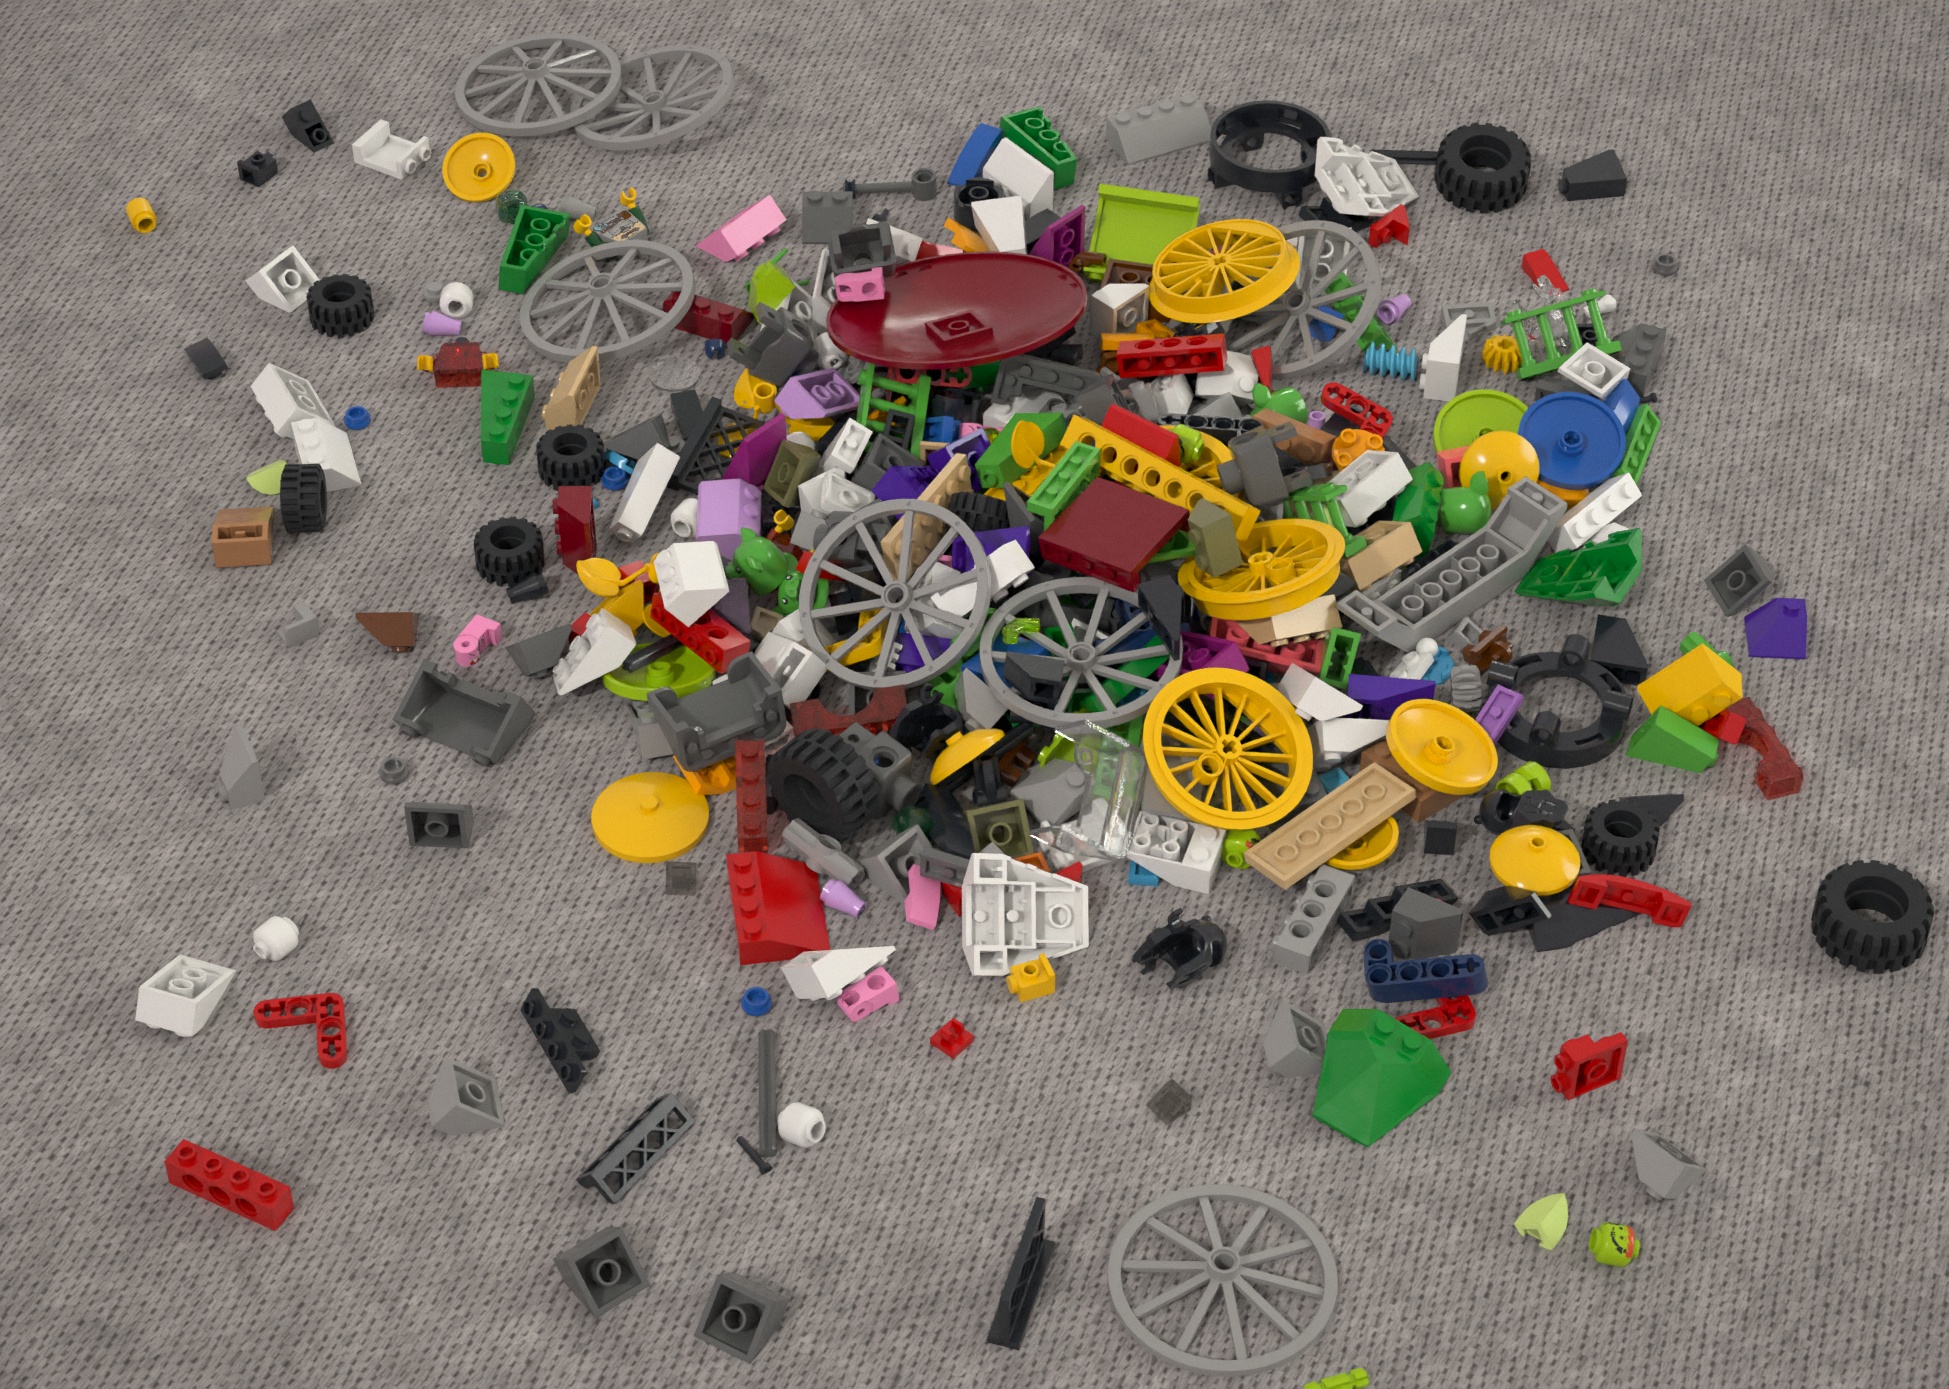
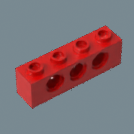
M1224 334L1120 341L1116 353L1120 378L1224 371L1228 358Z
M661 591L653 594L650 617L720 674L727 672V668L733 659L749 652L751 641L711 609L707 610L688 627L665 609Z
M185 1139L178 1144L164 1161L170 1184L271 1230L276 1231L294 1209L290 1186Z

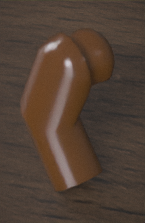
M1082 251L1070 261L1069 268L1075 273H1081L1084 267H1090L1092 264L1105 266L1107 255L1098 252Z

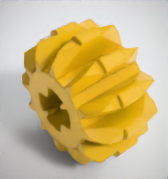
M1503 333L1502 336L1493 335L1492 339H1486L1482 351V358L1486 364V369L1493 368L1494 373L1503 370V373L1506 375L1508 370L1515 373L1518 368H1522L1521 363L1523 361L1514 335L1506 336Z

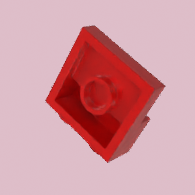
M1619 1032L1610 1037L1605 1036L1595 1043L1588 1034L1566 1041L1561 1045L1560 1053L1554 1056L1557 1071L1556 1074L1550 1077L1553 1089L1557 1093L1562 1092L1567 1100H1571L1621 1079L1628 1044L1627 1038L1622 1032Z

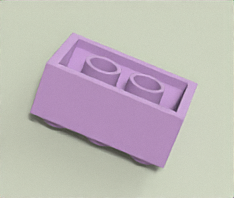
M834 368L791 377L774 402L780 407L782 413L791 419L824 418L858 409L860 394Z
M742 479L702 481L698 486L696 540L699 542L714 541L718 545L719 553L732 561L735 549L742 543L740 528L752 529L757 536H760L762 491Z

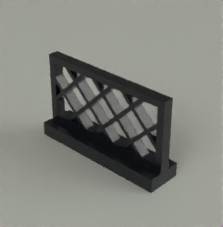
M712 396L678 454L680 459L667 483V488L676 491L678 488L698 495L700 483L693 484L688 482L687 479L690 476L700 474L703 481H708L705 472L718 469L721 477L713 480H722L725 474L723 467L730 465L735 455L734 448L739 447L742 440L747 437L745 429H758L766 423L721 406L722 400ZM723 417L734 420L736 425L723 428L721 420ZM739 431L743 439L730 442L727 434ZM722 436L725 444L712 447L710 439ZM728 450L732 458L719 461L716 453ZM711 455L714 463L701 466L699 458Z
M1036 1197L999 1299V1306L987 1337V1343L1020 1350L1056 1244L1054 1241L1045 1239L1046 1199Z

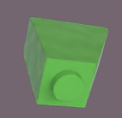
M1336 627L1331 628L1322 641L1321 669L1317 675L1318 679L1330 686L1347 689L1349 674H1351L1361 633Z
M1660 705L1631 735L1625 756L1701 773L1706 767L1711 768L1719 756V753L1716 752L1719 739Z

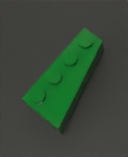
M1041 106L1001 116L999 128L1002 129V139L1006 137L1053 171L1054 190L1074 184L1077 158L1067 143L1060 140L1058 130H1053L1051 120L1048 117H1044Z
M526 205L520 206L500 264L498 290L519 294L526 292L568 237L569 213Z
M491 370L481 371V448L483 463L510 464L535 398L533 375Z

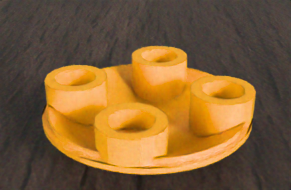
M1344 429L1333 443L1332 459L1337 468L1342 471L1366 450L1385 451L1383 440L1379 435L1364 430Z

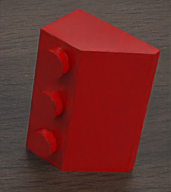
M1115 404L1109 407L1101 425L1102 427L1180 467L1179 436ZM1117 452L1113 455V462L1116 460ZM1138 463L1134 467V473L1138 470ZM1160 474L1156 478V485L1160 481Z

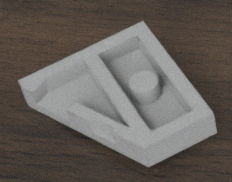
M1492 302L1442 305L1441 307L1444 329L1449 327L1461 314L1467 315L1464 343L1496 328L1497 320Z

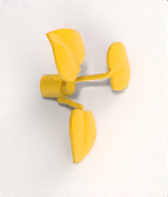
M746 368L735 386L734 400L736 404L744 409L754 407L753 418L757 420L759 413L768 414L774 408H777L782 413L780 407L774 402L777 396L776 386L751 376L748 368ZM784 415L786 423L791 425L789 435L793 432H804L814 442H817L835 424L829 417L791 420L788 416ZM736 423L729 424L725 427L736 425ZM755 428L745 429L747 436L754 432ZM739 431L727 434L730 442L743 439ZM718 436V445L725 444L722 436ZM728 450L719 452L721 456L732 458Z
M1020 420L1013 431L1011 439V451L1016 463L1020 467L1027 469L1035 461L1039 465L1054 469L1057 464L1041 460L1038 457L1044 450V435L1041 429L1033 422Z
M659 553L653 555L649 563H646L643 568L624 580H620V571L614 563L606 559L590 558L582 561L578 560L576 564L578 575L583 584L591 592L601 597H615L619 592L618 586H625L646 571L648 572L649 579L659 584L654 560ZM652 604L647 605L643 612V620L646 626L653 633L663 638L670 635L667 630L650 617Z

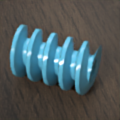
M1371 342L1366 351L1363 374L1368 367L1371 375H1375L1379 369L1382 377H1385L1390 370V375L1393 379L1400 372L1402 380H1405L1410 374L1411 381L1415 382L1419 364L1416 349L1413 348L1410 354L1406 355L1405 347H1402L1400 352L1396 353L1395 345H1392L1387 352L1384 343L1376 350L1375 343Z

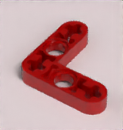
M1330 382L1324 386L1320 399L1326 408L1359 425V430L1377 434L1382 440L1385 438L1393 421V416L1387 409L1339 383ZM1333 393L1337 394L1333 399L1329 397ZM1347 399L1345 406L1342 405V402L1344 403V400ZM1358 404L1364 411L1362 413H1354L1351 411L1350 405ZM1369 411L1371 412V415H1369V418L1367 419L1366 416ZM1379 419L1384 420L1381 424L1376 423Z
M322 993L269 999L259 1002L254 1007V1019L261 1028L270 1029L316 1023L320 1064L325 1068L335 1069L346 1062L345 1007L343 998L339 994ZM329 1004H334V1016H328L327 1007ZM296 1008L307 1009V1012L300 1016L291 1014ZM281 1009H285L286 1016L281 1015ZM271 1011V1012H272V1013L270 1014L271 1016H270V1017H264V1016H265V1012ZM331 1027H335L340 1030L337 1034L332 1036H328L323 1033L326 1029ZM329 1045H335V1057H329Z
M1468 995L1458 996L1455 999L1435 998L1439 1007L1395 1018L1428 1039H1434L1471 1029L1475 1024L1476 1011ZM1457 1014H1461L1463 1017H1467V1019L1463 1020ZM1434 1020L1439 1022L1441 1026L1433 1029L1426 1026L1425 1022Z

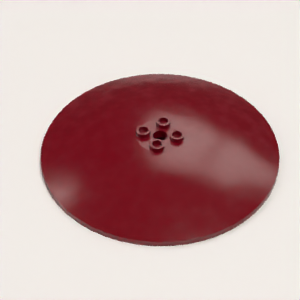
M991 251L946 254L895 266L894 275L884 278V299L843 302L836 299L827 313L826 326L828 335L835 346L846 354L865 362L902 369L967 367L1020 355L1061 336L1076 324L1083 315L1087 306V291L1084 282L1074 271L1049 259L1021 253Z

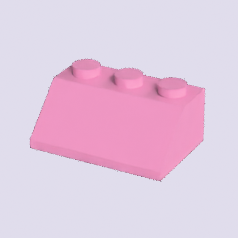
M768 195L741 211L695 246L725 262L732 259L737 262L748 255L746 250L749 247L753 250L765 242L764 236L767 235L770 238L781 230L779 225L786 221V218L772 197Z

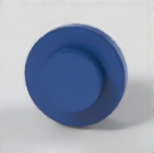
M361 406L349 408L344 416V423L350 429H363L371 422L370 414Z
M618 466L607 468L602 476V485L609 490L623 489L629 482L625 470Z
M753 987L745 992L741 999V1007L748 1015L761 1016L771 1009L772 998L765 989Z

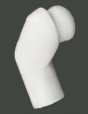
M1609 294L1597 301L1601 314L1614 311L1617 306L1616 299ZM1585 306L1583 310L1588 319H1590L1588 306Z

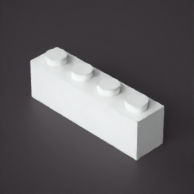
M1630 473L1606 480L1561 517L1547 539L1555 553L1567 548L1570 551L1577 549L1642 496Z

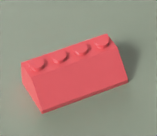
M1211 616L1206 633L1207 636L1235 641L1244 658L1268 663V672L1285 674L1293 663L1315 677L1319 674L1323 638L1315 639V636L1310 635V640L1295 644L1293 639H1288L1287 645L1272 648L1271 643L1259 645L1236 623V620H1226Z

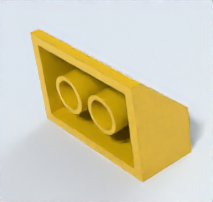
M1703 643L1637 685V690L1651 715L1661 705L1697 727L1743 698L1742 674Z

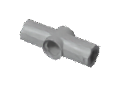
M799 818L793 819L785 827L782 833L783 841L806 858L805 863L811 870L820 874H827L836 881L841 880L851 890L863 880L865 876L864 868L841 851L842 846L835 838L824 834L820 835Z

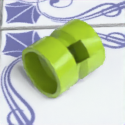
M1529 761L1517 768L1514 773L1508 774L1499 780L1495 790L1506 789L1515 795H1520L1530 790H1548L1550 792L1551 781L1541 765Z

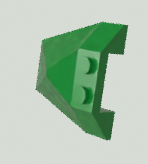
M1640 528L1617 531L1608 534V540L1597 544L1593 540L1585 542V548L1571 552L1567 548L1538 558L1515 589V593L1520 596L1595 607L1616 606L1624 600V596L1635 584V580L1642 572V532Z
M1343 1009L1327 1034L1326 1049L1322 1060V1070L1312 1117L1352 1141L1369 1147L1408 1116L1414 1114L1424 1104L1434 1099L1449 1078L1451 1071L1432 1040L1379 1009Z

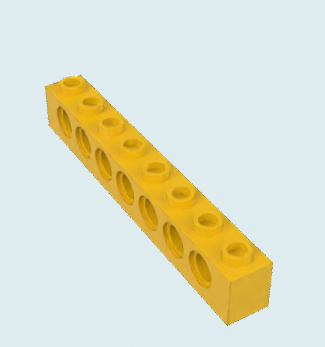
M1073 415L1060 445L1070 449L1074 442L1077 441L1092 446L1095 440V447L1101 449L1099 471L1104 472V469L1112 472L1111 478L1121 483H1125L1126 480L1133 483L1131 487L1133 490L1146 495L1149 492L1155 495V498L1188 509L1190 514L1197 501L1204 498L1222 510L1226 509V512L1231 514L1236 538L1247 541L1261 510L1087 418ZM1117 452L1116 460L1113 462V455ZM1138 463V470L1134 473V467ZM1160 474V481L1156 485V478ZM1180 486H1182V493L1178 497V489Z

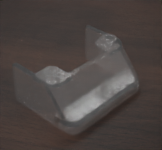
M1087 719L1055 726L1054 732L1076 743L1074 749L1075 764L1080 770L1088 773L1077 824L1065 823L1032 829L1030 836L1067 854L1106 860L1125 858L1130 851L1148 771L1144 750Z

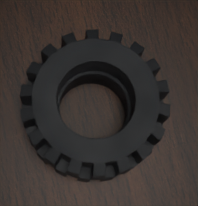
M334 274L330 277H323L322 280H317L313 283L314 286H310L306 297L310 324H312L314 330L318 329L319 334L323 335L326 332L327 337L331 338L333 335L343 338L344 334H348L351 337L354 336L356 331L359 334L364 331L363 327L369 328L371 326L370 322L374 320L371 287L364 279H359L355 275Z
M568 424L564 427L557 426L554 430L550 429L546 431V435H542L539 438V442L536 445L538 473L541 481H544L547 487L553 485V490L558 491L559 486H591V483L597 484L600 482L599 477L602 478L605 470L604 445L600 435L597 432H593V429L589 427L584 428L583 425L572 426V424Z
M286 464L284 466L280 481V507L282 522L287 532H321L325 526L327 489L325 474L320 464Z
M971 492L952 494L948 510L964 521L973 532L1010 528L1006 501ZM945 523L944 528L949 531L951 527Z
M501 517L499 520L489 521L488 525L481 526L479 528L480 531L476 532L474 540L476 568L482 579L486 578L488 583L492 584L496 581L497 586L503 587L504 583H508V587H511L514 583L521 581L533 572L534 574L542 572V567L545 566L543 535L540 528H536L535 523L527 522V519Z
M1623 799L1621 801L1609 800L1608 803L1601 802L1597 808L1593 807L1586 817L1581 844L1584 857H1587L1589 865L1591 866L1595 863V869L1599 872L1605 869L1607 870V875H1613L1616 872L1619 873V876L1626 877L1627 873L1630 872L1632 876H1636L1639 873V869L1645 872L1648 870V865H1652L1654 862L1660 835V825L1657 823L1656 816L1650 815V810L1646 807L1641 808L1639 803H1629L1628 800Z

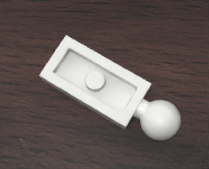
M1422 638L1416 645V651L1406 654L1389 677L1420 680L1434 662L1433 656L1438 653L1436 641L1432 638Z

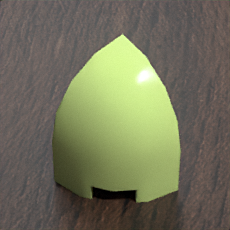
M278 460L254 471L246 479L251 487L260 493L278 494L280 493L281 474L287 463L283 460Z
M1553 1194L1531 1204L1514 1223L1519 1233L1523 1237L1528 1233L1542 1240L1538 1245L1547 1250H1553L1561 1240L1567 1226L1568 1204L1565 1194Z

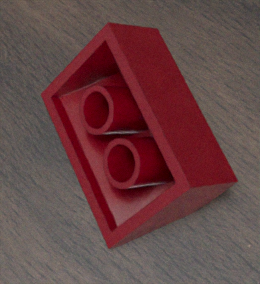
M672 291L663 302L664 312L668 313L672 309L681 291ZM695 295L688 312L674 328L707 339L723 340L727 344L730 338L738 340L755 319V316L746 310Z
M559 486L558 498H553L552 502L553 514H558V518H555L554 522L555 535H560V539L556 541L557 555H562L563 565L578 575L576 567L578 560L596 558L597 540L592 486Z

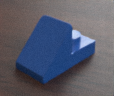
M1327 306L1317 307V310L1339 319L1344 317L1343 314ZM1315 318L1309 324L1311 337L1325 342L1331 341L1337 327Z
M948 416L925 418L922 441L951 443L959 439L961 421L954 420V417Z

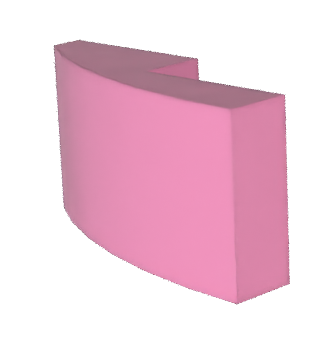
M913 864L908 871L910 893L904 900L906 921L916 926L934 930L939 912L941 883L940 881L920 876V866Z

